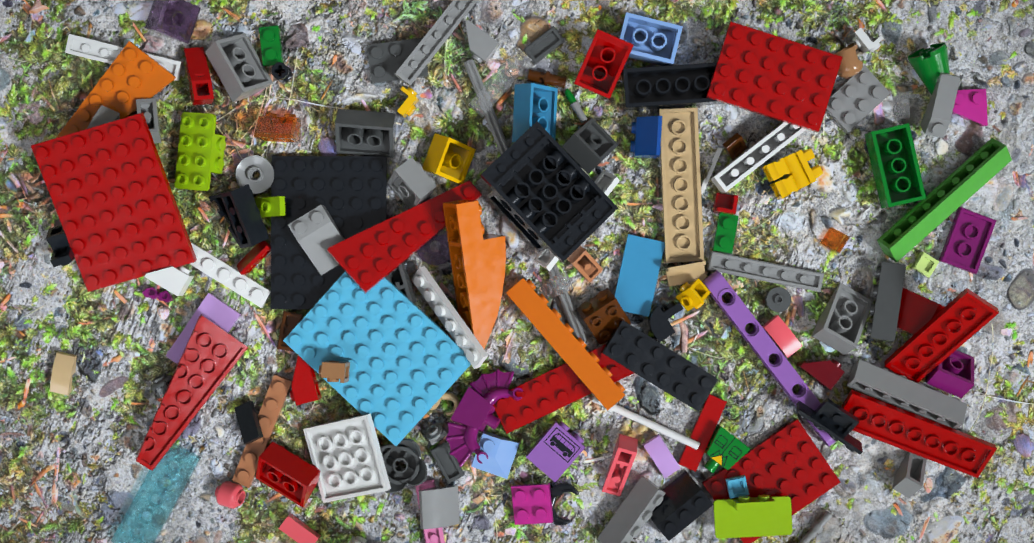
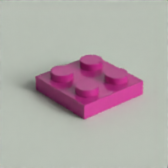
M550 483L511 486L515 525L552 523L554 521Z

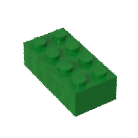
M909 123L864 134L881 209L926 199Z

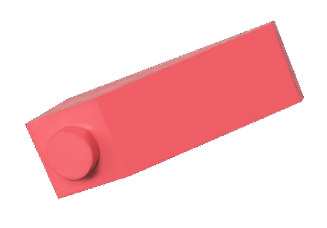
M619 434L602 492L621 496L637 454L638 439Z

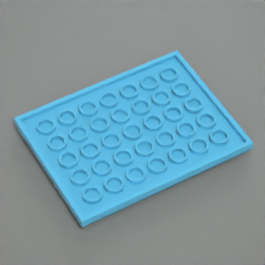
M344 272L283 340L317 373L323 361L350 362L348 382L340 383L339 379V382L328 383L362 415L371 413L374 427L395 446L407 436L471 365L465 357L464 351L386 277L365 294L352 278Z

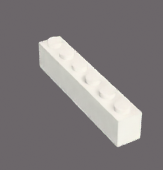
M782 122L710 178L722 194L727 192L806 129Z

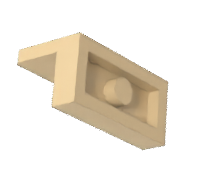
M706 261L665 268L668 287L681 285L686 282L691 283L698 278L703 281L706 278L704 268Z

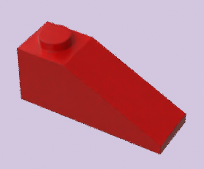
M299 355L294 371L292 390L290 391L291 399L296 403V406L322 398L315 370Z

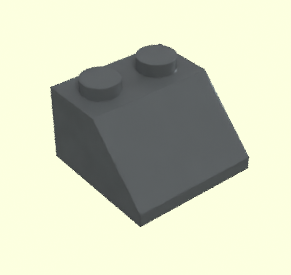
M591 118L562 147L589 174L618 144Z

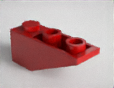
M204 47L184 48L192 105L212 104L214 94Z

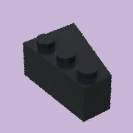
M249 184L226 189L209 196L210 201H215L220 211L218 213L220 217L224 216L229 223L228 229L240 248L252 247L269 239L267 229Z

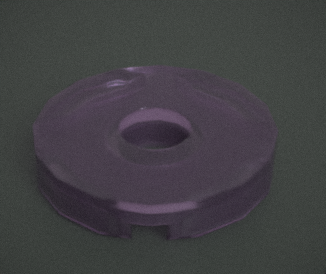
M442 229L417 250L422 261L429 265L437 266L450 260L447 231ZM433 241H438L441 244L438 252H433L430 249V244Z

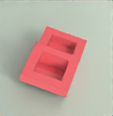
M775 315L762 326L787 358L802 347V344L778 315Z

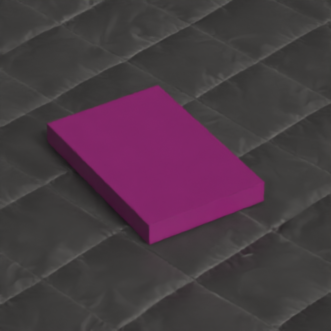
M959 207L938 261L969 273L977 274L996 220Z

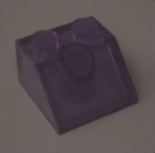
M154 0L145 29L189 44L201 8L184 0Z

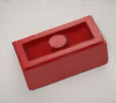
M266 241L256 244L237 264L239 273L241 275H248L271 251V245Z

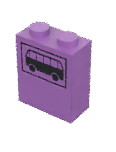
M556 420L526 454V458L554 482L561 477L585 449L584 439L577 433L575 435L571 434L568 431L570 428L563 421L559 423Z

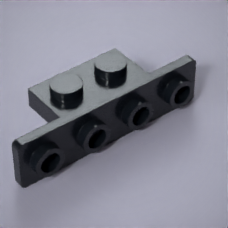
M826 398L815 411L801 401L797 402V413L802 419L809 420L817 429L827 432L833 440L842 442L851 452L855 451L859 455L863 452L862 443L849 434L859 423L857 417L829 398Z

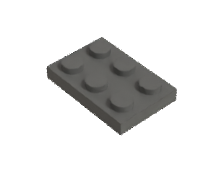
M423 38L367 45L371 83L400 81L394 74ZM428 65L417 78L429 77Z

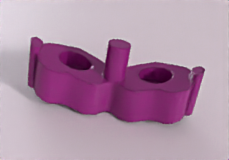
M153 287L142 291V294L147 298L159 299L167 303L173 301L172 295L168 291L159 293Z

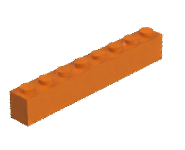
M522 278L506 294L608 411L625 396L623 393L625 388L618 381L614 383L610 378L612 373L606 367H600L597 363L600 361L593 352L590 354L585 349L587 345L580 337L578 339L572 334L574 330L568 323L563 324L559 318L562 316L555 308L551 310L547 306L549 301L542 293L538 295L534 291L536 286L531 280L528 279L526 281Z

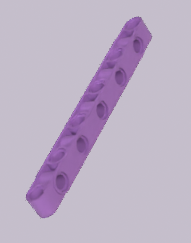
M716 270L705 278L702 283L711 292L710 295L797 407V402L801 401L815 411L821 404L722 274ZM727 292L730 295V301L724 303L722 295ZM748 323L753 324L754 329L751 333H747L745 330ZM774 353L777 359L771 364L769 356ZM799 384L800 390L794 394L792 388L794 385ZM807 420L828 447L836 442L827 432L817 429L812 422Z

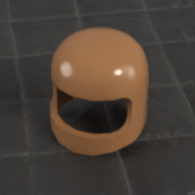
M856 42L834 53L843 57L837 74L841 78L852 77L863 68V62L858 59L856 49H858Z

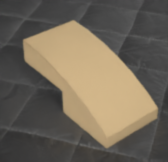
M59 351L56 353L51 374L50 392L69 395L72 392V375L76 372L77 355Z

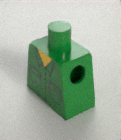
M718 424L705 450V453L711 458L704 467L712 473L715 472L719 465L729 470L750 448Z

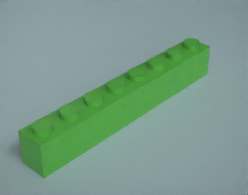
M993 138L984 144L930 192L926 199L921 200L877 239L883 253L895 262L903 258L1012 161L1007 146Z

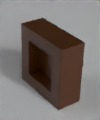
M739 133L734 134L722 144L727 155L732 160L747 149Z

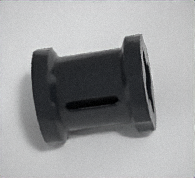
M275 63L271 69L272 75L280 82H288L292 77L291 69L284 63ZM282 69L285 70V73H282V76L278 74V72H281Z

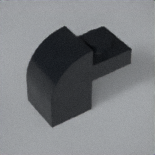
M59 225L50 228L46 236V240L53 250L50 262L53 267L68 265L75 257L63 227Z
M669 302L664 306L665 310L663 311L659 306H655L650 312L648 326L657 342H661L675 333L668 318L684 309L680 302Z

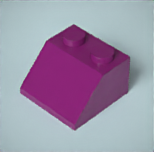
M958 350L954 351L927 375L926 384L963 398L974 386V357Z

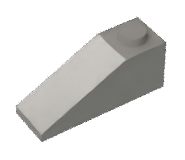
M940 73L920 125L925 135L944 138L951 121L960 76Z

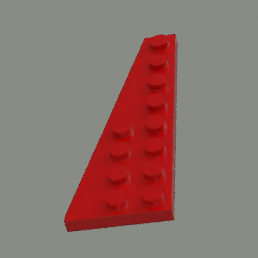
M469 180L329 247L327 252L366 294L446 227L443 203L463 199L478 200L482 197V193Z
M202 314L196 322L136 456L137 462L152 471L248 349L246 344Z

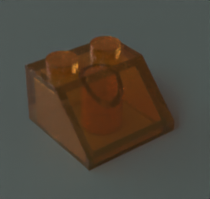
M265 113V116H259L254 137L261 141L300 143L301 119L297 118L295 114H284V117H277L275 113Z

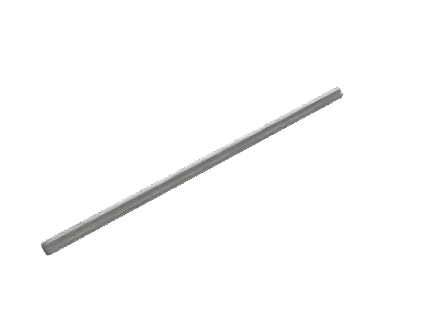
M473 59L464 62L465 68L500 155H502L509 146ZM555 264L548 271L568 323L574 330V337L576 339L580 337L586 342L587 339Z

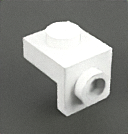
M859 28L850 35L851 42H856L858 49L863 53L869 50L871 53L881 46L879 42L884 39L881 35L872 42L862 28Z

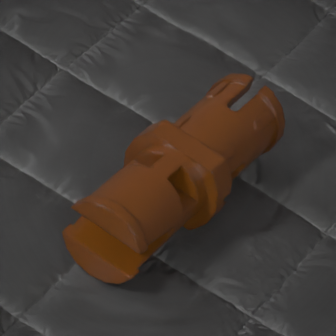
M529 69L527 81L542 83L545 86L551 85L565 88L567 76L550 74V71L545 73Z

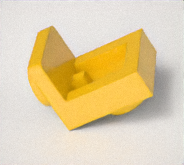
M402 86L400 90L408 98L397 112L405 118L407 115L410 117L416 110L415 105L419 100L416 97L417 93L408 86L406 89Z

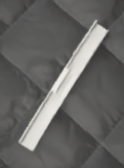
M718 147L712 159L713 163L701 185V195L704 194L723 148Z

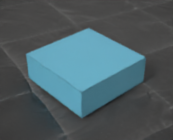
M745 475L725 479L730 499L749 495Z

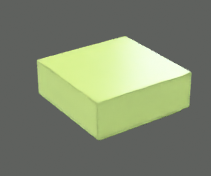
M920 252L911 268L930 278L939 261L925 252Z

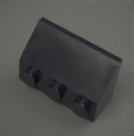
M685 471L663 489L665 492L663 501L653 510L651 520L666 539L670 541L714 504L687 471Z

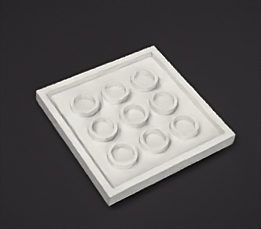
M371 413L303 429L312 464L320 470L318 486L323 503L391 489Z

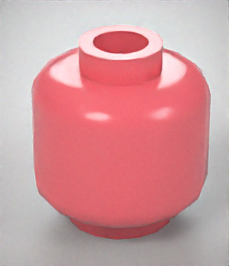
M230 481L223 482L215 490L217 503L232 509L242 505L246 495L242 485Z

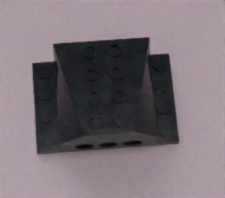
M538 121L480 175L493 189L487 197L539 252L548 248L561 263L618 209Z

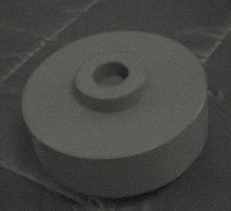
M782 287L771 288L765 295V304L774 312H783L791 304V295Z

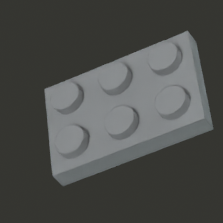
M864 65L858 74L848 79L830 96L826 112L848 133L878 106L890 92Z

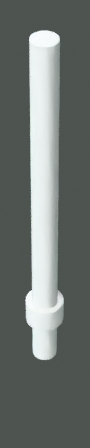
M594 396L592 402L603 406ZM617 404L608 410L611 413L614 411L696 450L700 445L699 442Z

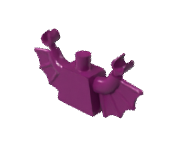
M496 369L491 374L482 373L477 381L470 383L472 388L468 387L453 413L451 420L455 423H447L449 431L445 439L450 444L449 454L458 460L460 467L463 466L472 453L477 454V461L481 464L483 463L479 460L480 454L486 455L488 459V454L480 450L481 447L477 443L478 431H484L486 425L493 429L498 427L500 419L492 415L495 411L493 405L496 401L509 397L516 401L522 399V397L515 396L516 391L523 392L521 388L509 391L514 371L505 373Z

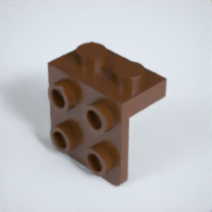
M608 288L600 291L596 296L576 308L599 344H604L610 339L621 320L631 325L619 302Z

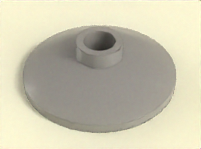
M257 155L248 156L238 164L236 180L239 186L249 184L253 194H259L266 191L272 185L274 169L266 158ZM255 172H259L260 174L259 178L255 179L253 176Z

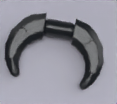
M560 483L553 486L550 490L554 520L552 523L555 525H566L570 523V520L560 518L554 508L557 496L559 497L565 492H572L578 495L579 492L568 483Z

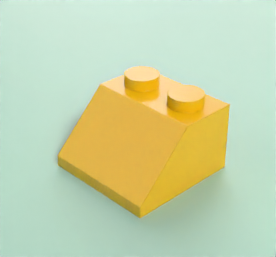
M435 133L422 168L424 171L461 185L464 183L476 149L450 137Z

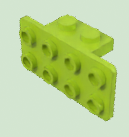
M183 112L181 114L175 188L208 191L210 189L211 173L222 174L226 136L215 134V114Z
M758 495V497L752 498L750 496H739L733 499H716L713 502L715 536L718 539L791 535L793 532L791 498L789 496L770 497V495Z

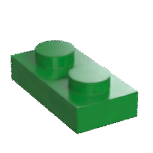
M259 27L263 66L268 67L274 66L278 62L283 63L280 27Z
M718 213L712 251L732 254L739 216Z

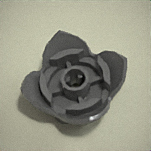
M403 439L397 446L386 444L380 447L391 486L390 490L385 491L386 493H398L407 485L418 486L427 480V466L421 457V449L416 441L413 439ZM401 460H403L405 462L404 464H406V467L403 466L400 469L397 467L398 464H396V461L400 462Z

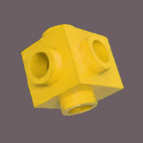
M698 278L690 284L688 282L684 283L679 288L680 292L676 295V299L688 312L693 308H700L711 292Z

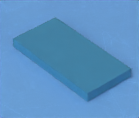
M630 234L627 235L614 294L624 312L649 317L665 242Z

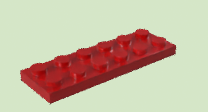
M968 288L964 289L884 361L885 367L898 375L905 376L908 380L920 382L999 314L998 308Z

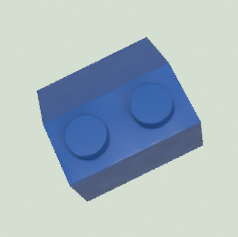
M662 116L637 117L635 122L631 123V133L634 134V141L630 142V153H633V158L656 159L660 156Z

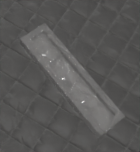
M517 48L468 105L483 118L531 63L532 59L520 48Z

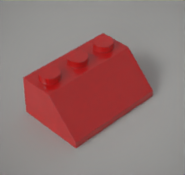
M272 442L259 456L256 479L299 506L304 507L318 483L320 470L315 465L302 460L300 456L289 452L282 445Z

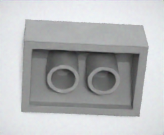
M245 33L214 41L205 51L232 102L246 99L273 84Z

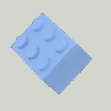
M626 12L619 38L634 44L628 58L660 66H670L674 64L683 26Z

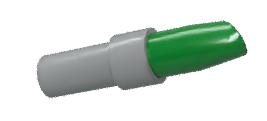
M566 89L565 96L570 103V107L576 113L581 123L587 121L588 119L581 109L580 103L572 92Z

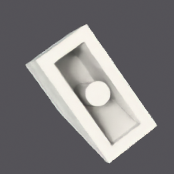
M172 266L146 273L144 277L176 296H183L194 275L190 274L191 270L184 266L176 268Z

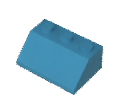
M535 83L515 84L512 142L517 141L537 121L555 140L558 88Z

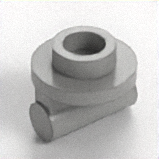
M435 423L427 428L425 436L434 445L447 436L448 432L441 424Z

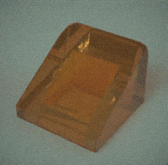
M830 227L820 243L831 251L840 253L850 237Z

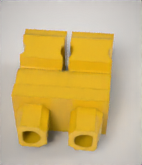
M812 149L796 151L779 159L777 162L762 167L769 183L783 177V175H789L786 179L770 184L777 200L783 199L792 192H796L817 181L816 178L823 174L819 165L810 168L807 162L815 158Z

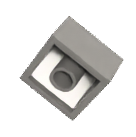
M412 157L397 167L387 182V185L408 209L423 203L437 187L434 179L427 175L421 164Z

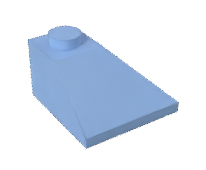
M484 430L479 446L481 451L488 454V459L486 455L480 454L479 460L483 463L481 464L477 461V454H475L471 467L507 479L520 442Z

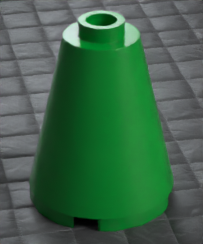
M945 42L932 44L930 48L925 50L924 48L919 49L908 56V62L932 95L940 73L950 74L948 50Z

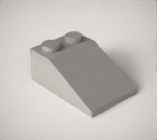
M319 205L288 224L296 240L321 275L339 265L327 252V249L345 239L325 206Z
M840 282L819 317L812 337L844 355L857 348L873 301Z

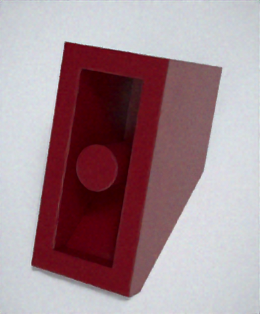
M828 359L801 361L796 364L829 390L835 386L845 373L841 369L842 365L834 359L831 361Z

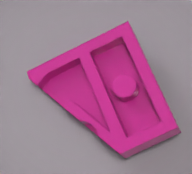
M986 89L958 90L952 114H958L961 118L974 121L982 127L988 126Z

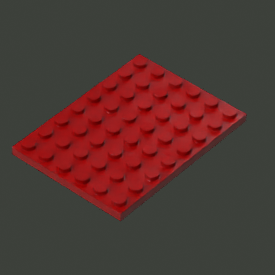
M143 112L31 145L88 292L145 276L146 273L172 266L176 268L197 261Z

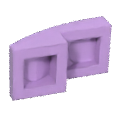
M659 434L643 443L644 448L664 478L680 469V466Z

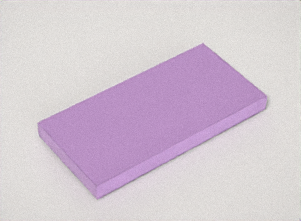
M208 293L166 354V357L176 364L179 363L201 314L229 333L241 316V313L213 294Z

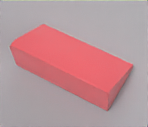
M292 513L286 517L278 528L297 543H316L321 536Z

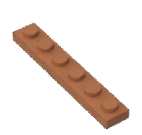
M274 374L258 414L263 437L250 444H246L233 476V482L247 488L251 487L257 472L259 456L267 448L292 386V380Z

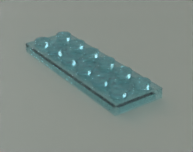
M174 443L153 471L149 470L111 542L155 543L201 457Z

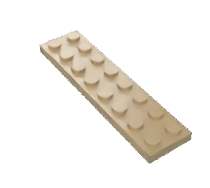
M698 107L659 109L658 116H662L660 162L665 263L704 261Z

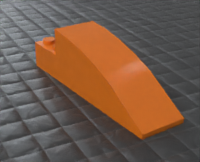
M463 199L443 203L457 310L485 350L498 316L503 293L506 265L505 236L497 234L484 235L485 230L480 217L482 208L477 200Z

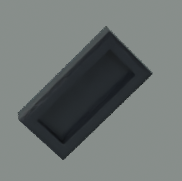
M248 401L235 407L244 444H250L262 438L263 434L254 402Z

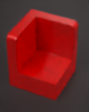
M716 193L713 212L736 214L739 195Z

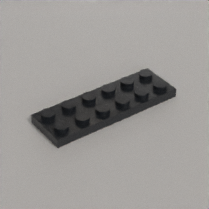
M624 320L619 322L601 352L698 412L718 381L716 377Z

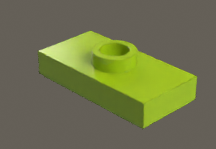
M285 196L255 199L261 218L286 215Z

